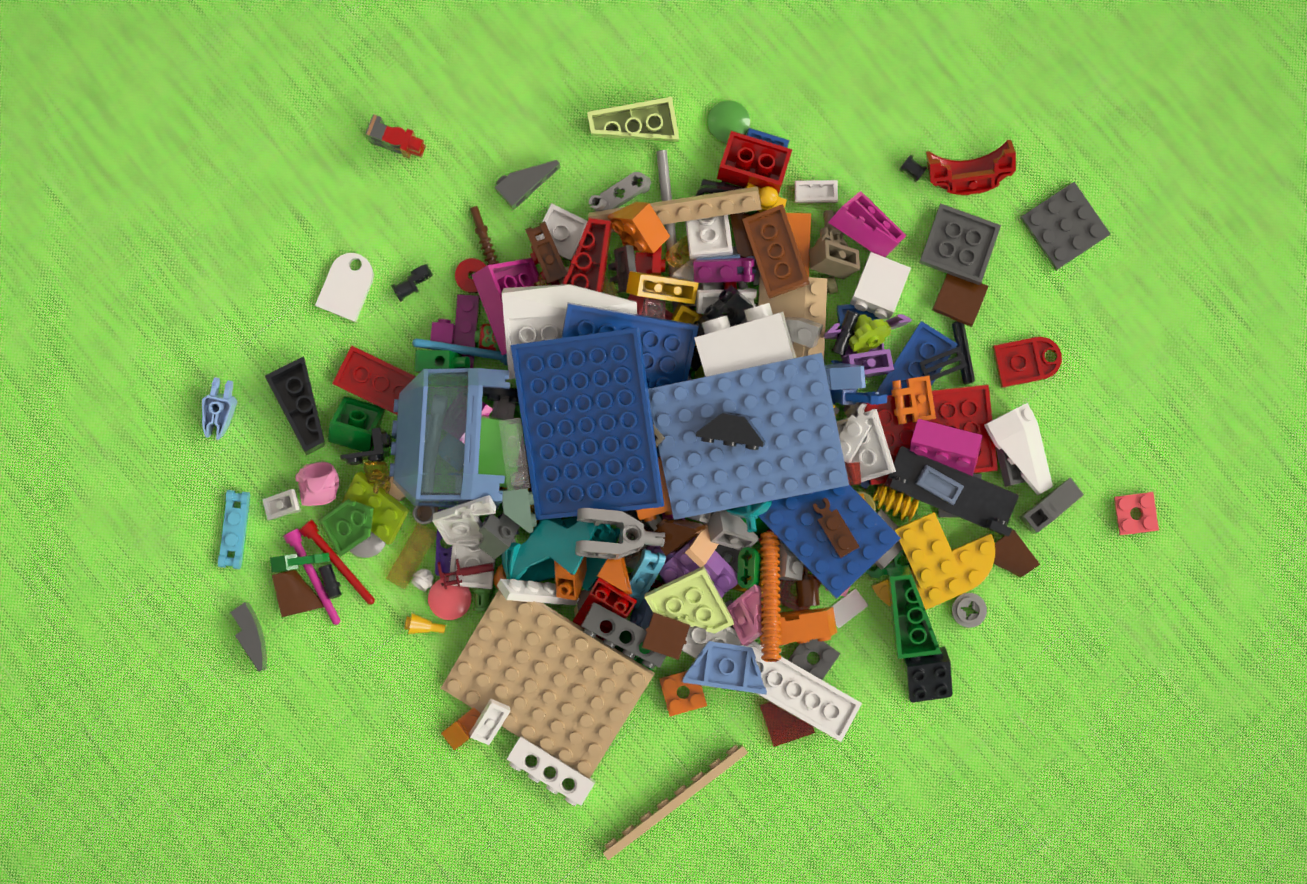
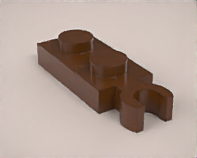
M823 498L825 508L819 509L815 503L813 504V510L817 514H821L822 518L818 519L817 522L841 559L860 546L838 510L835 509L831 512L829 500Z

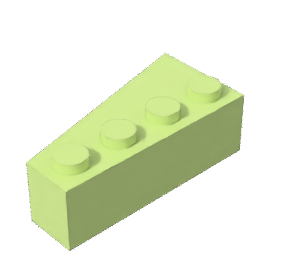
M672 97L587 112L591 136L679 142Z

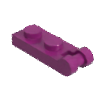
M753 258L693 260L694 282L755 281V274L752 273V267L754 266ZM737 267H744V273H737Z

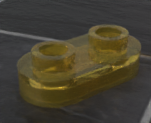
M687 235L666 252V260L674 268H681L691 260Z

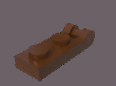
M544 221L539 223L540 226L533 229L529 227L525 230L549 285L565 278L567 272L547 224ZM544 234V239L536 240V236Z

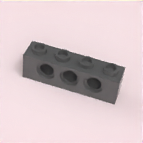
M594 602L592 603L581 624V627L585 628L584 633L593 638L596 635L604 638L602 643L613 649L616 645L624 649L622 653L632 659L636 655L643 659V665L654 669L655 666L661 667L666 655L651 650L646 654H642L639 651V645L644 641L647 633L645 629ZM604 620H608L612 625L608 633H603L600 630V623ZM626 630L631 634V639L628 643L624 644L620 641L619 635L622 631Z

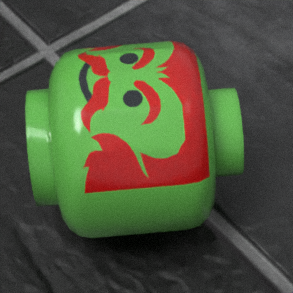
M483 324L480 330L475 332V343H479V348L500 351L491 325Z

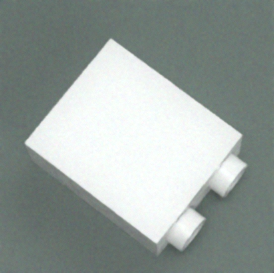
M770 303L744 310L747 322L730 327L728 316L703 322L702 326L705 335L695 337V342L705 376L796 358L784 313L780 312L773 315Z

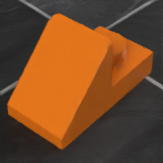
M474 707L441 733L453 750H456L470 739L469 732L481 715Z

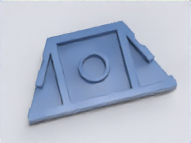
M708 641L682 678V683L767 695L752 647Z

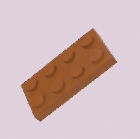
M783 204L742 219L769 299L810 284Z

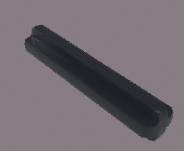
M956 321L952 323L954 339L957 343L956 347L960 346L961 353L964 355V360L968 365L960 369L964 384H970L975 382L965 324Z

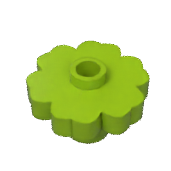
M865 314L860 315L854 328L855 335L849 339V346L857 354L875 349L885 342V338L891 334V327L883 319L872 321Z

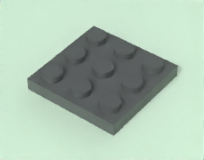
M1075 182L1020 217L1055 270H1058L1110 235V232Z
M940 203L919 263L980 285L1001 225Z

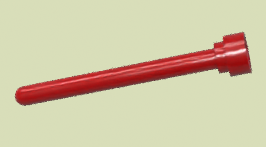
M313 520L306 523L299 532L304 537L307 536L308 539H312L323 553H329L330 561L367 604H374V597L318 534L319 530Z

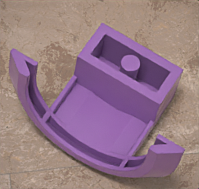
M898 314L886 321L891 330L910 323L912 320L903 314ZM840 323L831 326L824 334V338L837 339L838 334L841 332V329L838 330ZM883 343L875 349L858 354L856 351L853 352L848 344L846 354L841 355L843 363L864 366L865 378L885 375L894 370L890 349H884Z

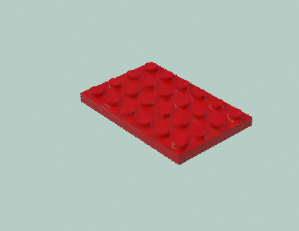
M989 385L932 391L936 419L925 421L982 435L980 452L974 473L998 471L996 448L984 426L993 421ZM909 394L903 395L905 408L910 407ZM888 395L887 403H865L867 405L864 412L877 409L894 462L900 446L910 449L917 422H913L912 414H906L907 423L898 424V418L894 413V409H896L895 398L892 395ZM889 474L869 480V485L884 484Z

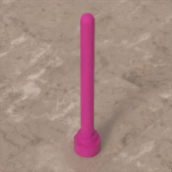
M299 528L283 536L285 542L294 547L298 557L308 556L301 544L302 534L299 532ZM303 564L332 623L338 625L341 620L331 600H329L327 592H324L323 585L313 565Z

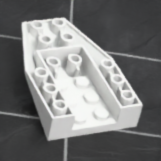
M571 284L504 288L502 291L509 380L515 379L511 345L561 338L568 302L637 314V302Z

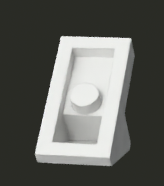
M295 489L263 499L267 520L301 512Z

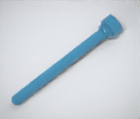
M417 338L412 341L414 347L431 350H449L464 355L496 359L508 366L507 354L502 355L500 351Z

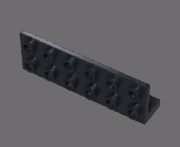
M900 446L893 462L896 472L888 475L884 486L1000 535L1010 536L1012 528L1008 527L1007 524L1018 500V494L927 457L917 455L910 451V449ZM925 465L932 467L964 486L954 505L947 503L915 484Z

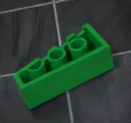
M909 565L887 568L894 642L898 659L942 654Z

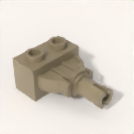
M827 210L823 213L825 227L819 231L820 237L816 241L815 246L809 249L810 269L845 279L860 270L859 250L848 247L844 240L843 232L828 223L837 212Z

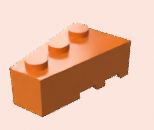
M833 607L779 612L781 615L779 619L781 622L779 626L781 628L779 633L781 635V639H779L781 645L792 642L807 643L812 639L827 641L837 633Z

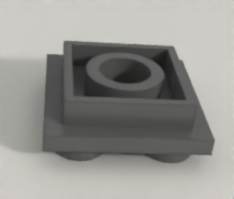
M812 639L807 643H799L788 661L823 680L841 653L824 641ZM810 652H816L819 655V660L816 664L808 663L807 655Z

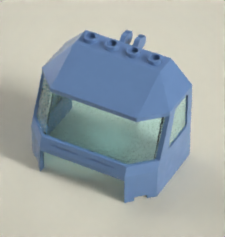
M484 368L423 369L399 393V399H394V412H398L397 421L393 420L392 438H395L396 442L391 443V455H395L394 464L390 463L389 476L393 477V483L414 506L451 508L490 495L497 511L503 497V491H499V485L504 483L505 476L478 474L483 387L509 389L510 382H506L509 379V370Z

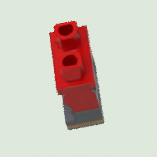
M373 114L366 131V136L371 144L402 154L403 157L410 159L411 154L422 158L426 145L423 144L424 140L415 136L413 130L407 129L405 132L401 127H389L384 124L380 116Z

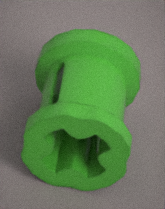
M473 589V593H475V607H473V611H486L490 605L493 589Z

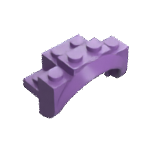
M695 537L677 551L666 556L665 563L659 572L665 584L700 568L685 554ZM648 545L646 550H650L654 554L658 552L663 553L659 546ZM714 551L704 567L722 598L726 592L738 584L737 573Z

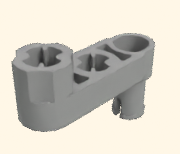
M634 172L602 192L600 196H591L589 205H592L590 207L594 208L595 211L619 208L640 193L648 192L652 182L645 174ZM638 179L643 180V182H641L642 185L640 187L636 185L639 184L637 182ZM618 189L625 190L623 198L616 197Z

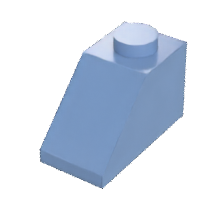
M846 363L825 365L830 390L866 388L864 366Z

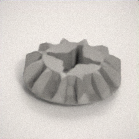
M964 593L958 596L952 604V615L955 621L963 627H976L986 617V604L977 594ZM972 601V609L978 612V614H970L967 617L966 612L960 608L968 607Z

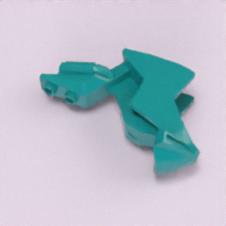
M577 516L564 520L562 518L542 519L537 523V527H534L526 542L523 544L512 542L510 547L501 554L506 578L509 580L516 579L534 582L555 578L554 561L571 575H575L583 560L582 556L575 554L576 542L588 540L616 543L620 529H613L609 524H599L597 526L594 523L577 521ZM586 557L587 571L582 584L586 591H590L599 578L597 575L607 559Z

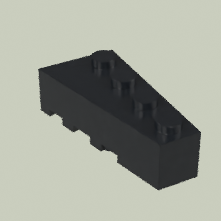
M304 356L265 375L306 456L326 446Z

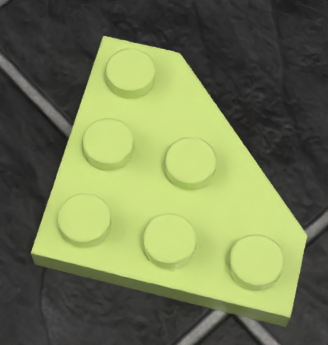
M704 566L645 594V599L652 612L689 624L691 627H700L706 629L707 632L715 634L734 625L732 616Z

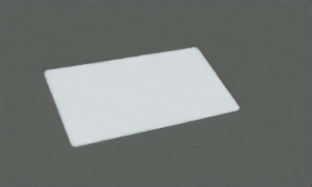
M856 589L832 606L836 626L840 628L868 607V604Z

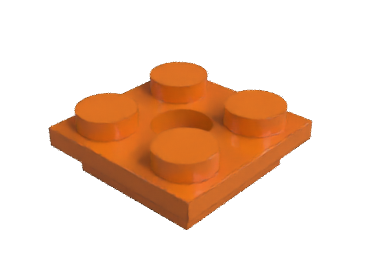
M687 671L659 678L669 716L707 706L702 685L682 683V678ZM680 686H686L690 693L688 697L680 698L677 695V689Z

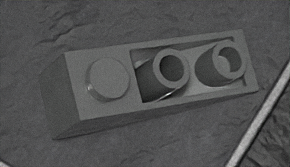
M1070 477L1020 515L1019 518L1032 534L1038 533L1084 494Z

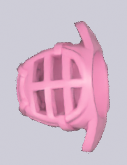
M327 462L306 464L295 475L299 485L302 505H325L336 499L339 476L332 464Z

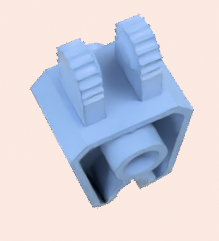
M214 377L210 394L202 399V427L205 437L208 438L212 435L215 424L217 426L216 440H219L224 436L230 425L237 400L232 396L233 381H227L224 394L219 393L220 378Z

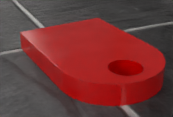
M1034 337L993 346L1001 388L1048 379L1059 370L1062 363L1060 348L1054 341L1046 337ZM1046 351L1055 353L1056 358L1054 362H1048L1045 359Z

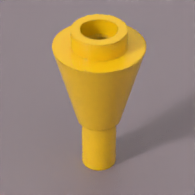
M411 613V617H406L404 629L408 630V634L428 633L430 631L444 633L446 625L432 623V621Z

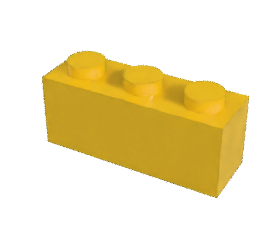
M630 271L626 293L641 297L695 304L699 283L686 279Z

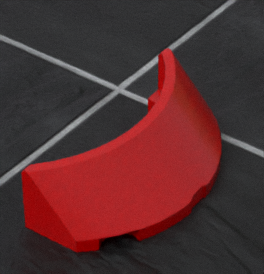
M1007 140L995 151L971 160H949L926 151L930 182L935 187L939 186L946 189L947 193L970 195L987 192L998 187L1000 181L1007 176H1012L1016 171V151L1011 140Z

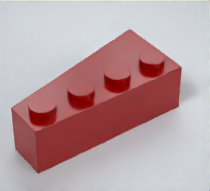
M588 219L579 246L562 283L563 285L571 284L603 293L612 230L611 221Z

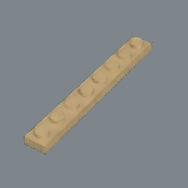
M758 187L650 203L663 225L761 210ZM622 208L588 213V219L610 221L608 216Z
M736 744L726 752L728 755L724 759L720 760V758H717L709 764L711 769L705 773L702 771L691 778L693 782L686 787L683 784L674 791L675 796L670 800L665 798L658 803L656 811L652 814L648 811L641 816L639 824L635 827L631 824L624 829L621 838L618 840L613 838L604 845L606 849L603 851L607 860H610L748 754L744 746L738 747Z

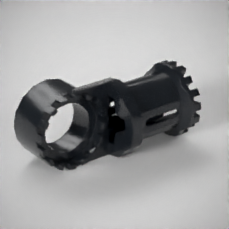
M424 264L414 269L405 281L391 286L395 294L397 293L396 296L399 301L402 302L406 296L414 292L418 293L419 290L416 285L426 281L425 278L428 280L433 274L429 266Z

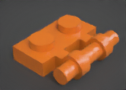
M930 376L906 379L908 388L901 387V380L892 381L893 390H891L892 397L895 398L896 409H894V413L898 418V424L907 423L906 414H912L913 422H917L918 419H936ZM909 394L910 407L905 408L903 395Z

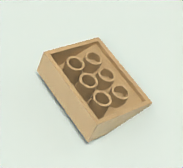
M759 277L758 306L770 303L773 315L783 312L784 317L806 318L823 324L818 343L815 347L810 348L796 342L793 343L796 358L822 353L824 359L827 278L808 277L809 285L769 299L762 277Z

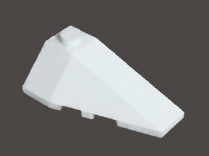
M1028 403L984 425L994 445L999 450H1004L1009 456L1007 460L1011 465L1015 464L1021 470L1022 478L1037 495L1053 487L1038 422Z

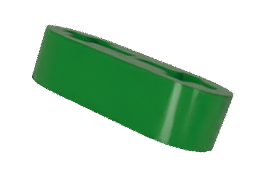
M745 547L738 556L737 581L739 586L745 589H750L753 585H758L760 582L761 557L756 549ZM751 576V580L746 582V578Z

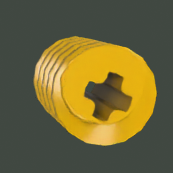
M879 484L872 496L874 502L878 501L877 508L880 509L883 505H886V513L892 508L894 517L900 512L901 520L903 521L908 516L910 522L918 508L919 500L913 499L911 501L910 496L906 495L903 497L902 493H895V490L887 489L888 487L884 486V484L881 486Z

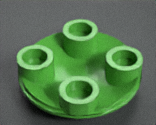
M730 100L722 101L711 109L708 115V128L711 135L716 139L728 142L731 131L744 135L748 132L750 117L746 108L740 103Z

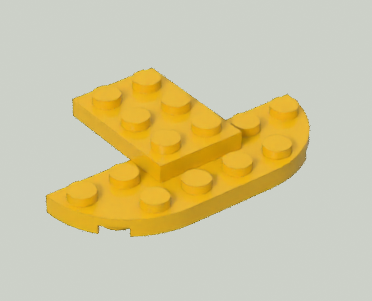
M935 512L894 529L895 533L901 538L899 542L911 566L910 570L925 610L974 589L985 580L993 567L995 543L991 533L951 550ZM887 578L872 585V588L877 596L891 607Z

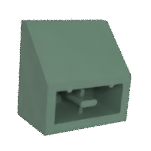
M526 486L501 489L500 491H503L501 502L503 513L527 532H533V527H537L535 513H531L530 505H534L533 493L528 491Z

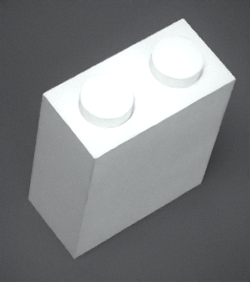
M871 252L850 304L860 311L871 312L880 319H891L911 268Z

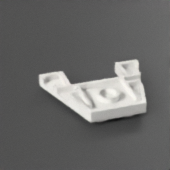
M488 495L433 513L432 521L446 544L475 546V543L479 544L482 538L479 530L483 523L479 515L495 514L496 505L491 496Z

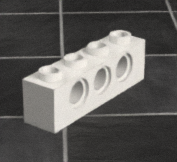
M523 736L519 738L507 758L512 768L517 771L525 770L529 773L528 777L537 783L541 780L547 784L546 788L556 795L558 792L565 795V800L573 806L583 804L596 782L592 778L588 779L576 769H572L564 764L560 759L548 754L539 746L532 744ZM528 755L536 756L538 760L537 765L529 766L526 763V757ZM548 766L554 767L556 776L553 778L547 777L544 769ZM566 778L573 779L575 787L573 789H566L563 786V780Z

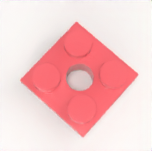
M1153 492L1114 497L1119 536L1159 530ZM1133 508L1140 510L1141 516L1138 520H1134L1130 515Z

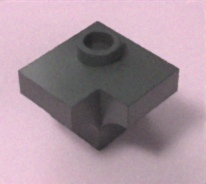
M504 513L498 516V518L493 514H489L479 530L482 538L478 547L495 560L510 547L520 526Z

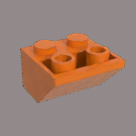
M635 202L608 216L612 229L619 234L623 246L633 245L634 251L654 253L670 237L650 203Z

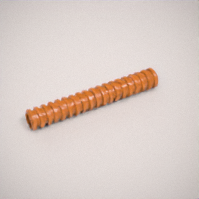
M764 532L760 535L762 539L760 541V545H762L760 557L763 559L760 561V564L763 566L760 568V571L763 572L760 575L763 579L761 581L763 586L761 587V592H763L761 594V599H763L761 601L763 606L761 608V612H763L761 615V619H763L761 622L763 626L761 628L763 633L761 635V639H763L761 642V646H763L761 649L763 653L761 659L766 662H776L781 660V655H779L781 653L779 648L781 646L779 641L781 639V635H779L781 632V628H779L781 625L779 621L781 609L778 607L781 605V602L778 600L781 598L780 594H778L780 592V587H778L780 585L778 580L780 578L778 573L780 571V567H778L780 565L778 560L780 558V554H778L780 551V547H778L780 541L773 532Z

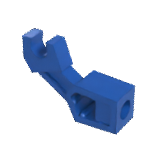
M858 389L831 390L832 401L842 405H851L857 402L869 404L887 403V394H879V392L859 393Z

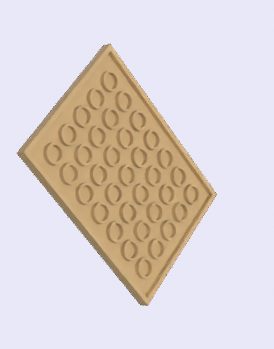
M498 590L441 689L471 708L474 707L480 713H482L490 699L510 706L511 711L503 722L502 727L518 737L523 736L532 744L539 746L548 754L560 759L564 764L572 769H576L580 774L590 779L655 673L616 648L613 649L602 643L603 640L595 636L593 638L584 633L582 627L545 604L535 601L506 600L501 591Z

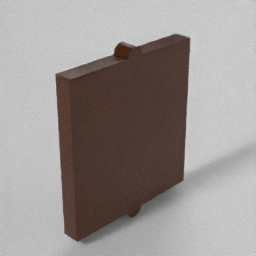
M653 612L649 627L645 629L647 633L642 648L679 660L683 646L687 644L686 637L690 625Z

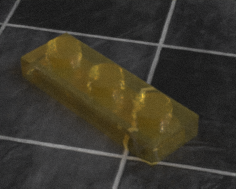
M418 523L386 579L406 590L413 574L417 571L436 538L437 532Z

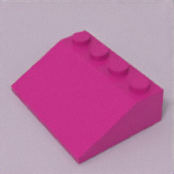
M532 258L488 265L472 274L502 355L507 354L502 291L504 288L543 286Z

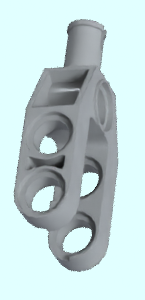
M594 508L578 509L577 521L594 523L597 526L599 524L616 525V527L620 528L619 543L588 540L577 541L575 554L578 556L617 560L640 551L644 545L664 546V532L645 531L643 523L623 511ZM626 533H632L635 536V540H629L626 537Z

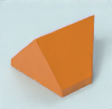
M624 557L617 560L607 559L597 576L627 595L632 594Z

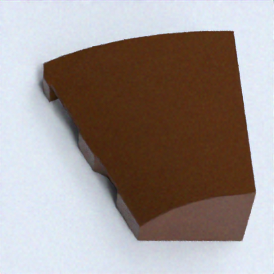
M1014 529L1009 537L1003 536L995 542V559L993 564L1021 578L1040 565Z
M297 570L272 575L281 617L324 608L321 600L316 596L312 588L305 583Z

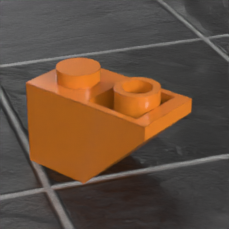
M583 557L575 575H571L554 561L556 597L577 600L587 571L586 557Z

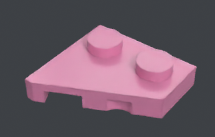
M753 585L727 607L734 620L733 627L741 644L748 646L763 634L761 632V628H763L761 625V588L758 585Z

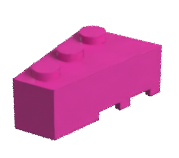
M861 191L845 203L828 222L871 252L883 257H887L907 236Z
M918 419L911 440L910 451L973 476L980 452L982 435Z

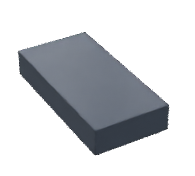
M928 465L924 466L915 482L919 487L951 505L955 504L964 488L963 485Z

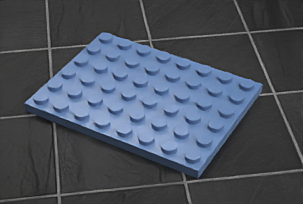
M822 353L648 389L654 426L665 437L658 447L674 520L849 485ZM723 412L743 414L748 416L764 438L765 445L759 447V450L745 448L746 444L737 443L736 446L723 445L721 440H714V443L701 441V437H697L696 432Z

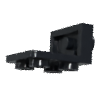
M373 428V451L340 455V458L350 465L363 464V460H368L372 463L385 461L384 457H390L391 435L387 434V431L382 428Z
M945 646L940 647L942 654L903 658L907 671L908 693L911 702L952 696L951 661Z

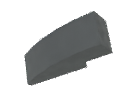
M245 602L230 612L242 630L235 637L260 672L267 669L265 639L256 613L250 603Z

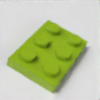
M360 471L355 474L342 503L349 499L373 507L371 532L389 545L393 543L409 509Z

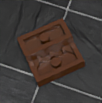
M946 274L932 311L972 327L989 286L983 283L977 285Z

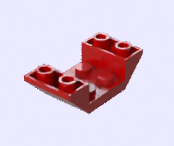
M599 577L572 622L581 627L593 602L626 619L637 600ZM608 620L600 623V630L603 633H608L611 630L612 625ZM596 635L599 639L604 640V638Z

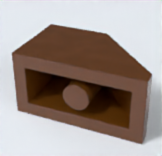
M666 518L656 525L657 529L654 532L665 533V537H663L665 539L664 546L660 548L665 556L680 549L705 530L706 526L684 519L668 521Z

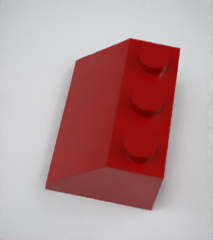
M731 131L717 179L741 187H746L748 183L761 189L770 186L776 189L779 194L793 149Z

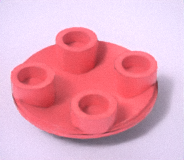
M443 578L436 581L428 594V603L432 612L444 620H455L465 615L471 604L469 587L450 585L445 589L441 585V583H444Z

